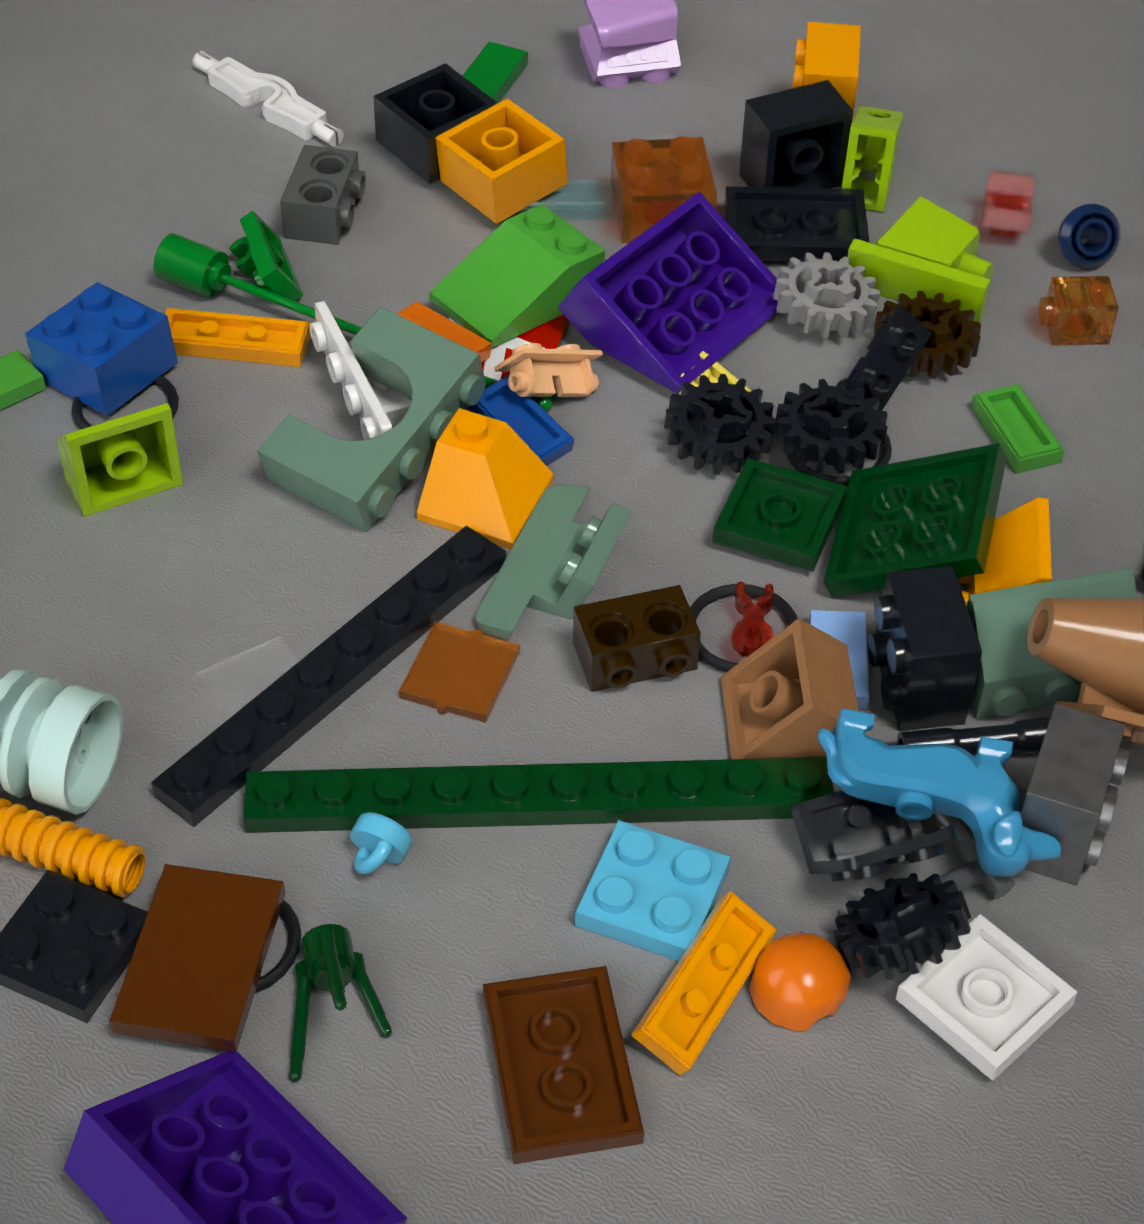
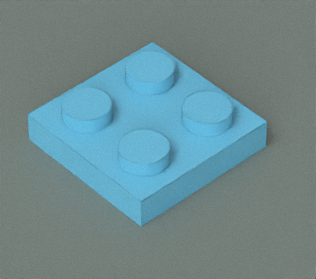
M618 820L575 912V926L679 961L716 904L730 869L731 856Z

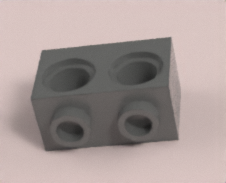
M311 145L303 146L280 200L284 238L333 245L339 244L345 227H351L353 224L356 198L362 199L365 191L366 175L365 171L359 170L358 151Z

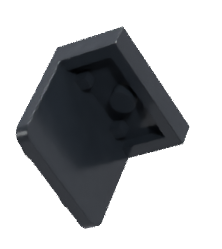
M842 790L790 805L809 873H831L833 882L853 878V881L861 880L889 871L888 865L907 860L909 863H915L944 854L942 843L958 838L955 825L922 829L920 820L914 821L900 817L896 813V807L852 797Z

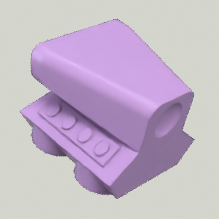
M584 0L591 24L578 27L580 48L593 83H599L610 88H618L628 84L631 79L641 78L647 82L660 83L671 78L672 74L678 73L681 64L677 45L678 10L674 0Z

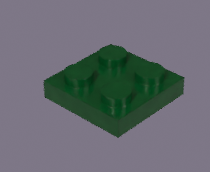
M747 458L714 526L712 542L814 572L844 504L847 486Z

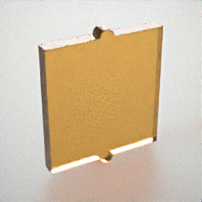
M434 622L399 690V698L435 708L440 715H445L449 712L486 723L520 653V645L483 635L480 629L468 631Z

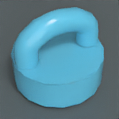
M372 812L361 814L349 834L351 841L359 848L354 860L355 870L359 874H369L377 870L385 861L392 864L401 863L412 845V838L402 825L386 816Z

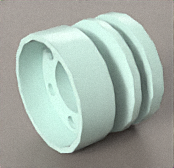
M24 669L11 670L0 679V791L5 790L8 794L17 798L32 794V798L39 804L74 815L86 812L99 799L108 784L118 758L123 731V714L120 701L112 694L81 685L67 686L65 688L56 678L49 676L40 677L35 672Z

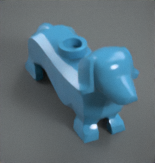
M844 708L841 709L837 717L836 727H833L831 732L825 728L819 730L818 740L827 755L828 775L833 783L838 785L844 793L859 799L896 807V813L908 820H925L931 817L932 814L962 819L973 832L978 863L985 873L992 876L1012 877L1021 873L1029 861L1060 858L1061 847L1056 838L1022 826V816L1019 812V789L1003 768V764L1009 760L1012 754L1013 742L982 736L979 740L975 756L958 746L948 744L887 745L880 739L865 735L866 731H870L873 728L874 714Z

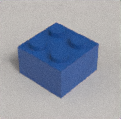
M99 282L82 291L77 297L56 312L48 315L43 321L25 333L34 367L43 375L45 384L73 399L78 397L84 405L106 416H109L155 381L159 375H163L178 363L168 316Z

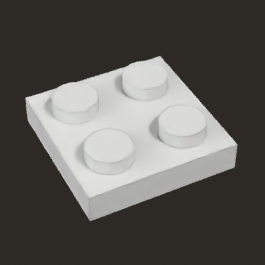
M980 914L969 923L970 933L958 936L961 947L958 950L945 949L941 954L943 962L940 964L931 963L927 960L921 966L919 973L910 975L899 985L896 1000L993 1081L1074 1005L1078 992Z

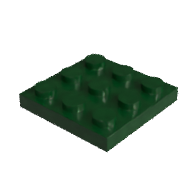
M997 443L852 471L823 582L831 597L881 590L884 587L886 572L953 566L956 577L984 573L1007 459L1000 444Z

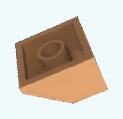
M800 618L721 676L731 759L827 757L818 740L819 730L825 728L831 732L832 728L836 727L837 717L842 708L859 711L847 644Z

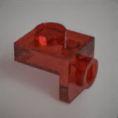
M990 171L982 211V226L990 227V233L1005 237H1016L1018 231L1029 232L1035 177L1027 174Z

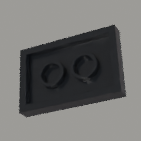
M726 186L725 221L761 261H789L794 257L803 262L806 253H811L816 259H822L824 253L827 252L831 254L833 261L839 262L843 257H848V250L854 239L870 243L863 189Z

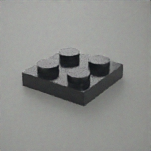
M47 870L0 932V985L88 1023L129 965L148 912Z

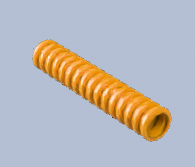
M0 798V855L5 857L12 855L13 859L21 863L29 861L30 865L38 869L45 867L46 870L57 874L62 872V876L71 880L79 879V882L86 886L95 884L96 888L103 892L112 890L113 894L120 898L127 897L140 883L146 863L144 848L140 845L132 844L128 846L127 842L122 839L116 838L111 840V837L105 833L94 834V831L88 827L78 828L75 823L70 821L61 823V820L56 816L49 815L45 817L44 813L39 810H28L22 804L12 805L9 800Z

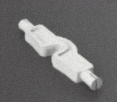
M199 51L200 54H195L193 66L208 74L210 86L226 94L241 107L249 108L265 101L262 105V114L267 122L286 129L304 140H310L316 136L332 147H337L336 143L339 145L344 137L343 131L327 123L326 112L299 97L294 87L286 80L272 74L257 73L231 57H226L219 61L204 51Z

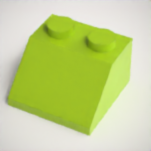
M168 403L68 433L56 439L64 477L84 517L183 485L172 412Z

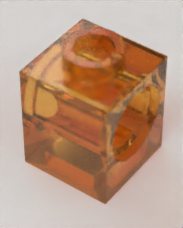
M1109 276L1051 277L1047 297H1041L1039 301L1038 315L1040 325L1047 326L1052 346L1109 345L1119 307Z

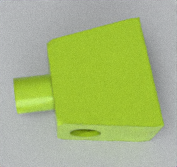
M859 106L851 124L842 189H863L866 210L883 213L885 211L896 167L904 113ZM864 171L876 172L875 181L862 179L860 173Z
M921 196L876 243V245L988 279H991L994 272V263L976 256L980 239L978 228Z

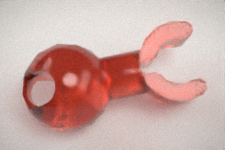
M742 581L737 583L734 604L736 610L742 614V620L735 624L730 638L734 651L741 657H748L774 637L771 626L764 620V616L772 608L774 596L772 584L765 585L764 595L759 597L757 603L754 604L752 603V598L744 591L745 583Z

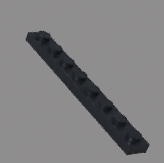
M467 525L155 778L151 782L154 797L193 827L198 825L246 784L247 772L262 771L498 573L506 560V550Z

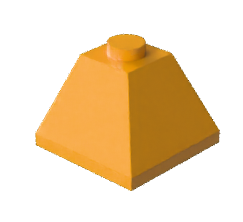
M458 408L437 440L417 509V520L456 533L467 525L496 545L511 550L542 493L553 484L554 474L506 422Z

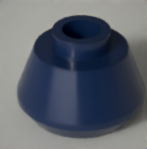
M1084 204L1075 208L1063 219L1058 229V242L1061 252L1067 261L1080 268L1090 269L1103 265L1114 255L1120 242V226L1116 216L1108 208L1098 204Z

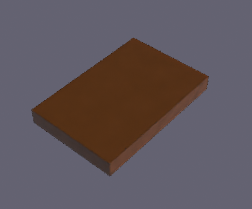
M165 864L109 1021L112 1032L237 1052L286 894L284 881Z
M607 966L483 984V998L514 1164L643 1144V1125Z

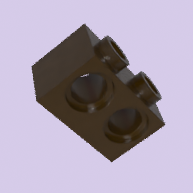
M680 585L574 606L573 645L591 692L608 688H622L631 683L664 676H678L684 672L698 669L701 633Z

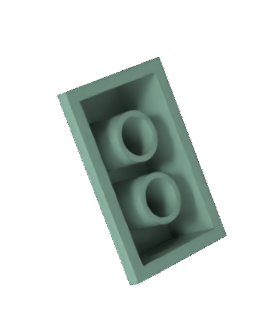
M1130 567L969 595L967 609L982 649L970 702L975 718L980 719L996 715L1010 716L1019 711L1054 706L1056 701H1078L1082 682L1029 652L1027 634L1031 617L1037 605L1045 598H1137L1135 579Z

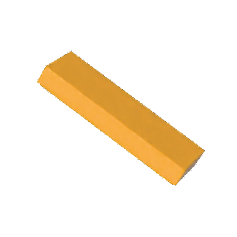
M167 308L165 315L168 316L176 355L301 367L311 337L310 322L176 308Z
M732 891L723 895L631 1036L679 1076L689 1071L777 929Z

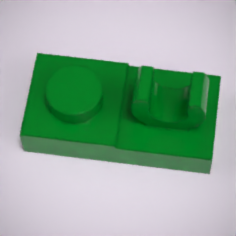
M253 210L239 219L246 237L236 240L229 248L239 259L235 263L236 266L247 277L253 275L259 287L291 300H298L303 296V293L280 237Z

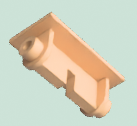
M529 343L513 349L512 356L494 368L495 372H510L508 378L509 388L520 397H551L556 394V391L558 397H588L597 390L599 385L598 377L592 372L590 362L602 356L603 353L602 350H581L578 344L564 345L555 349H542L539 343Z

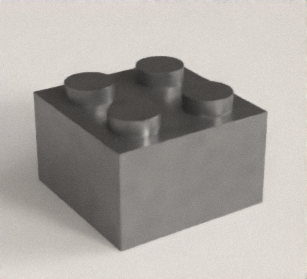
M1054 705L1027 790L1021 816L1022 826L1056 838L1060 843L1061 854L1058 859L1029 861L1024 870L1077 886L1084 863L1096 867L1106 832L1096 828L1108 831L1118 799L1117 793L1119 788L1109 785V783L1121 786L1131 751L1119 748L1126 724L1062 705Z

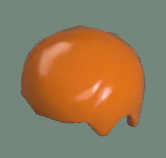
M800 931L778 937L766 946L755 964L748 989L755 1008L770 1022L794 1031H807L817 1020L827 1015L834 1017L837 1014L840 1005L846 1000L851 983V975L843 954L826 938L814 933L805 934Z

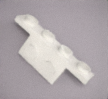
M325 301L314 303L316 322L309 325L313 345L317 352H325L328 372L333 383L341 382L345 404L350 415L358 414L360 418L363 439H370L392 429V426L397 425L403 419L410 407L411 400L400 392L365 376L354 356L353 349H350Z

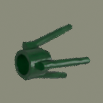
M320 925L309 930L302 938L304 960L295 965L297 992L289 1079L292 1082H298L302 1077L312 984H315L320 990L330 991L334 1007L341 1011L347 1005L345 986L354 978L380 1035L383 1038H388L392 1034L385 1011L367 975L363 954L353 951L350 932L341 925Z

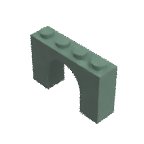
M379 307L350 342L354 356L365 376L400 392L411 400L410 407L403 419L392 429L379 436L365 440H344L333 437L288 414L257 451L268 481L365 532H368L378 518L388 514L394 504L395 497L409 480L415 479L421 473L426 459L435 449L437 440L458 408L466 410L469 406L475 405L482 397L486 386L479 353L382 307Z

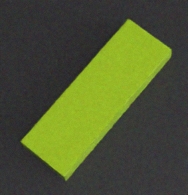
M854 239L851 243L847 257L849 258V265L853 268L863 265L865 267L863 277H875L876 284L874 289L880 290V296L898 301L899 294L901 293L913 299L916 298L918 291H923L927 298L933 299L940 292L943 293L944 302L950 303L953 300L959 299L961 301L960 311L973 310L975 312L973 321H982L991 279L859 239Z

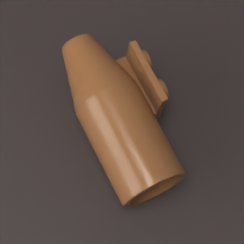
M1144 598L1043 599L1037 605L1030 620L1027 634L1028 650L1035 657L1082 682L1077 703L1056 701L1055 704L1126 724L1123 733L1124 741L1144 746Z

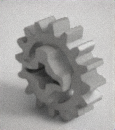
M827 252L824 253L822 259H816L811 253H806L804 262L793 257L789 260L788 267L781 266L775 284L773 299L778 301L776 308L778 313H789L787 323L793 325L801 322L804 325V333L809 334L813 329H818L821 331L823 338H828L831 331H837L842 338H847L850 328L861 333L864 330L865 323L873 322L880 290L874 289L876 284L875 277H863L865 272L863 265L853 268L849 265V258L843 257L839 262L833 261L831 254Z

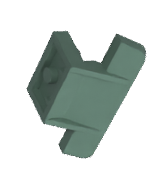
M556 484L546 488L476 612L479 630L484 634L508 640L526 607L572 620L574 606L582 605L593 588L632 512L613 501L602 520L592 515L585 526L572 521L587 496L590 487Z

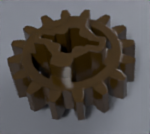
M918 291L916 298L913 299L901 293L899 294L897 304L887 300L884 302L883 312L877 311L874 336L883 324L881 322L884 316L890 317L898 305L902 306L932 333L911 365L910 376L915 377L920 370L927 371L931 379H936L938 370H943L948 375L953 376L956 373L957 365L963 368L970 366L971 357L977 356L981 338L979 336L981 323L973 321L975 312L973 310L960 311L961 301L959 299L947 303L943 301L944 296L940 292L933 299L927 298L923 291Z

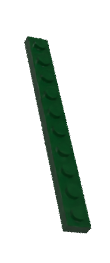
M827 757L250 771L246 773L244 825L246 833L352 830L358 817L361 814L370 812L386 816L402 825L405 829L617 823L618 820L626 823L794 819L790 808L791 804L834 792L832 780L828 775Z

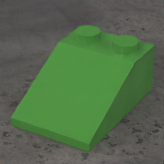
M541 204L505 220L429 292V300L464 328L491 342L492 349L563 315L557 307L583 276L604 262L606 250Z

